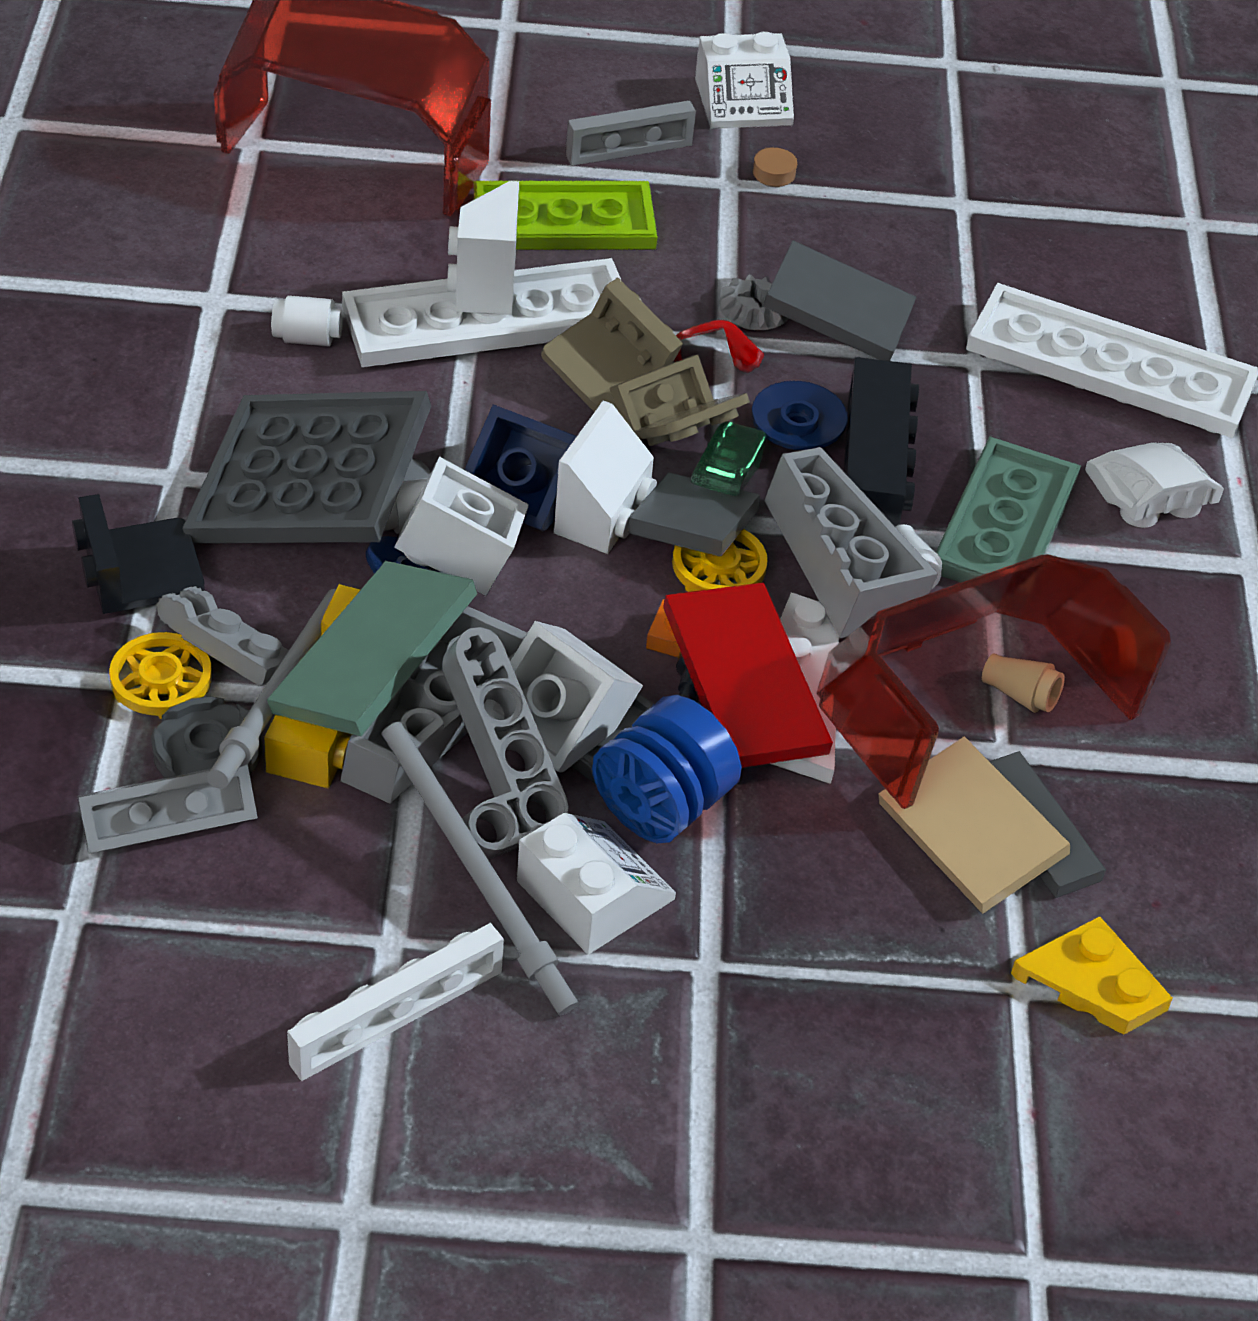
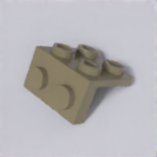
M617 277L605 285L592 313L545 344L541 357L595 412L603 400L612 403L616 408L609 387L673 363L683 343L675 336L672 329L664 324L642 302L641 298Z
M698 355L684 358L609 387L618 412L640 440L647 439L649 446L667 440L671 442L698 433L697 428L708 424L713 426L739 416L736 408L750 402L747 393L714 400Z

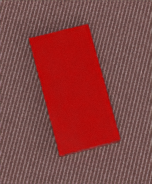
M764 582L665 596L663 609L701 705L710 711L728 731L738 750L742 768L830 754L833 741Z

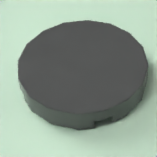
M212 696L192 698L170 707L162 715V722L157 726V729L154 727L151 735L154 765L164 778L211 769L220 756L219 746L231 728L240 726L249 710L238 703L237 708L224 704V698ZM261 734L258 738L259 748L248 763L249 775L256 769L262 754Z

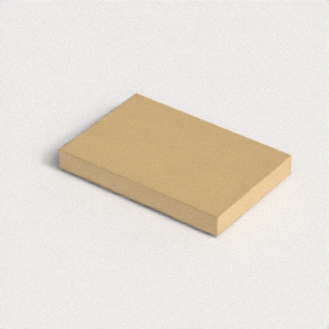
M965 736L878 793L879 804L982 914L1070 854V843Z

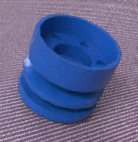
M671 695L661 698L639 716L632 724V727L623 729L613 740H610L601 747L593 756L592 773L597 790L607 807L625 827L639 837L651 842L670 843L702 814V810H708L739 782L742 766L733 740L717 718L696 701L680 695Z

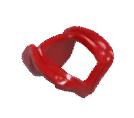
M713 320L687 328L675 335L681 341L682 339L724 329L734 367L742 372H752L760 366L764 358V352L730 321ZM681 349L675 357L674 362L683 359Z

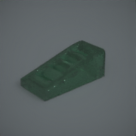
M729 421L721 423L714 432L693 471L691 482L694 485L732 496L739 495L760 467L766 442L765 432Z

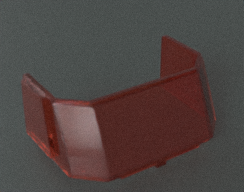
M253 0L220 72L217 87L214 91L217 142L221 143V152L230 154L267 106L269 99L268 72L412 111L422 119L444 144L443 215L451 216L455 209L458 210L473 188V182L478 180L489 162L491 99L488 98L490 59L455 19L438 15V12L396 0Z
M1042 554L875 613L829 652L816 692L820 698L818 706L900 807L906 809L914 805L939 733V727L881 656L901 649L909 652L920 648L923 641L977 622V619L993 613L1043 624L1125 716L1133 720L1140 717L1171 645L1169 631L1107 569L1049 554Z

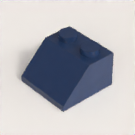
M493 404L464 470L529 504L523 524L544 532L555 521L559 460L577 436Z

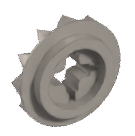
M749 274L745 281L739 278H732L729 286L722 287L719 301L720 310L730 322L737 326L751 330H769L781 326L789 319L764 306L759 307V304L753 299L758 298L759 302H762L763 305L772 285L768 276L763 279H755Z

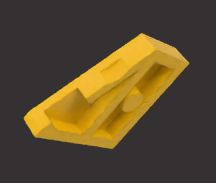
M1100 916L1016 959L1011 971L1013 977L1024 984L1031 977L1060 992L1057 1001L1076 1011L1092 1014L1098 1022L1123 1035L1167 1012L1173 999Z

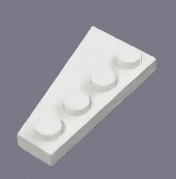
M791 592L780 621L833 744L829 755L770 764L831 784L835 768L839 636L829 620L824 606L819 601Z

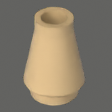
M993 653L985 663L982 672V682L997 688L1034 713L1039 710L1050 712L1057 704L1062 693L1064 674L1056 671L1052 663L1003 657Z

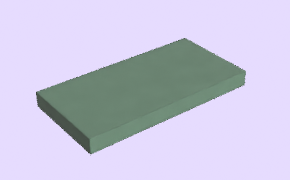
M989 436L936 550L942 561L941 576L1025 604L1077 481L1081 466Z
M385 561L268 697L267 702L272 714L362 736L477 595L473 579Z

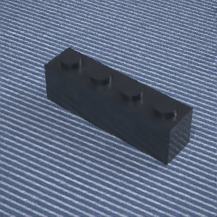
M855 357L848 398L843 472L895 527L900 525L902 511L911 512L913 506L915 482H907L906 480L907 477L913 478L916 462V449L908 448V444L914 445L918 416H912L910 412H916L919 384L911 383L912 364Z

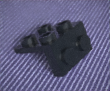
M100 495L78 497L81 519L72 520L77 551L86 550L87 556L81 557L87 588L96 586L103 614L156 605L159 602L158 599L162 598L163 595L169 593L180 595V592L184 591L183 589L196 586L205 591V582L191 535L185 534L183 531V526L186 522L184 519L171 518L109 529Z

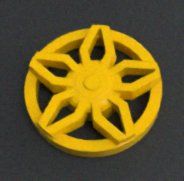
M743 529L735 540L741 542L750 550L738 549L733 542L722 556H716L675 545L672 558L673 569L677 578L685 585V590L688 592L762 583L767 568V553L763 544L752 533ZM684 565L692 569L691 573L686 569ZM756 571L750 578H746V574ZM704 575L708 576V578L704 579L703 581L698 579ZM729 578L734 579L737 584H733ZM716 580H720L721 585H716Z
M157 632L132 639L117 651L110 664L109 675L114 696L119 703L133 711L146 715H155L162 719V715L170 707L192 698L204 697L209 692L212 681L209 655L181 638L182 635L177 633ZM153 647H169L162 652L145 650ZM191 655L198 660L203 672L188 666ZM126 662L133 673H130L120 681L119 674ZM141 685V686L138 687V688L131 689V688H133L134 686ZM178 692H180V693H182V694H184V695L178 697V696H179V695H178ZM149 694V700H145L144 698ZM167 694L169 700L160 701L159 695Z

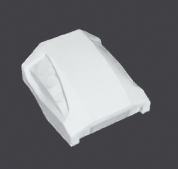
M1152 442L1110 451L1087 461L1085 471L1106 502L1121 508V517L1128 524L1139 528L1155 525L1162 512L1164 514L1170 513L1180 518H1192L1199 514L1202 505H1206L1207 502L1210 504L1219 503L1224 490L1222 485L1211 479L1193 458L1184 453L1179 446L1172 443Z

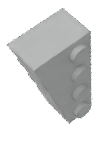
M821 447L782 454L764 501L818 600L824 606L826 614L839 638L918 620L938 575L934 568Z
M467 606L362 736L352 734L347 744L341 782L391 804L412 782L382 736V731L395 722H401L424 760L431 767L468 733L444 675L442 663L447 650L463 632L470 628L482 627L491 630L499 637L511 661L527 632ZM465 653V657L468 661L477 660L481 664V660L478 656L470 658L467 655V653ZM477 682L476 686L477 688H480L481 686L479 682Z

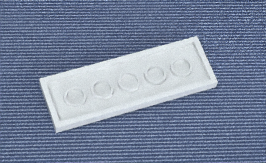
M612 258L515 270L512 315L456 312V292H447L448 279L342 292V307L361 367L548 343L592 313L605 285L617 277L620 280L621 278Z
M1000 283L996 284L974 325L966 350L981 354L989 359H996L1026 369L1029 372L1071 384L1076 388L1086 389L1113 398L1119 402L1128 403L1158 413L1164 417L1173 418L1233 438L1258 378V367Z

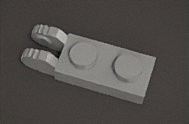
M196 586L183 589L184 591H181L180 595L169 593L158 599L159 602L156 603V610L160 621L162 620L164 624H168L169 628L182 635L181 638L258 686L269 682L289 651L282 646L277 638L260 633L242 622L238 614L230 610L218 609L213 595L207 591H202L201 588Z

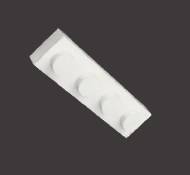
M491 923L472 933H461L453 938L446 947L423 959L416 958L410 960L397 973L374 985L359 987L346 1000L322 1013L314 1012L305 1016L295 1027L287 1031L290 1067L298 1078L303 1081L502 973L504 938Z

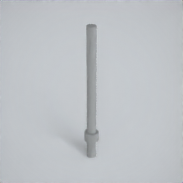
M331 589L327 592L240 726L231 728L219 746L220 756L207 774L208 782L215 788L223 789L227 787L239 767L247 765L259 748L258 738L273 716L267 699L321 637V620L336 589Z
M395 722L382 731V736L519 951L520 956L517 958V961L529 980H537L559 1016L570 1012L579 1002L556 968L559 960L547 941L540 942L402 723Z

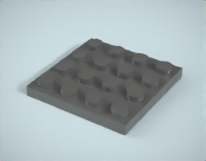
M427 391L243 395L183 526L184 533L191 535L193 543L380 542L431 409Z

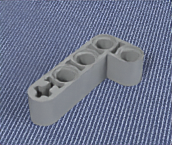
M476 627L463 632L444 655L442 666L448 685L494 794V798L480 803L462 818L483 853L490 860L518 849L521 838L559 815L568 813V802L503 643L491 630ZM465 653H467V655L470 658L478 656L481 660V664L477 660L468 661L465 657ZM477 682H479V684H480V686H481L480 688H477V686H476V683H477ZM484 699L494 700L500 704L504 711V720H497L488 715L484 708ZM506 750L516 751L522 756L525 762V771H516L509 766L505 758ZM527 801L537 802L543 807L546 813V822L544 824L531 819L527 813ZM477 819L487 820L494 826L497 834L496 842H487L479 836L476 829Z

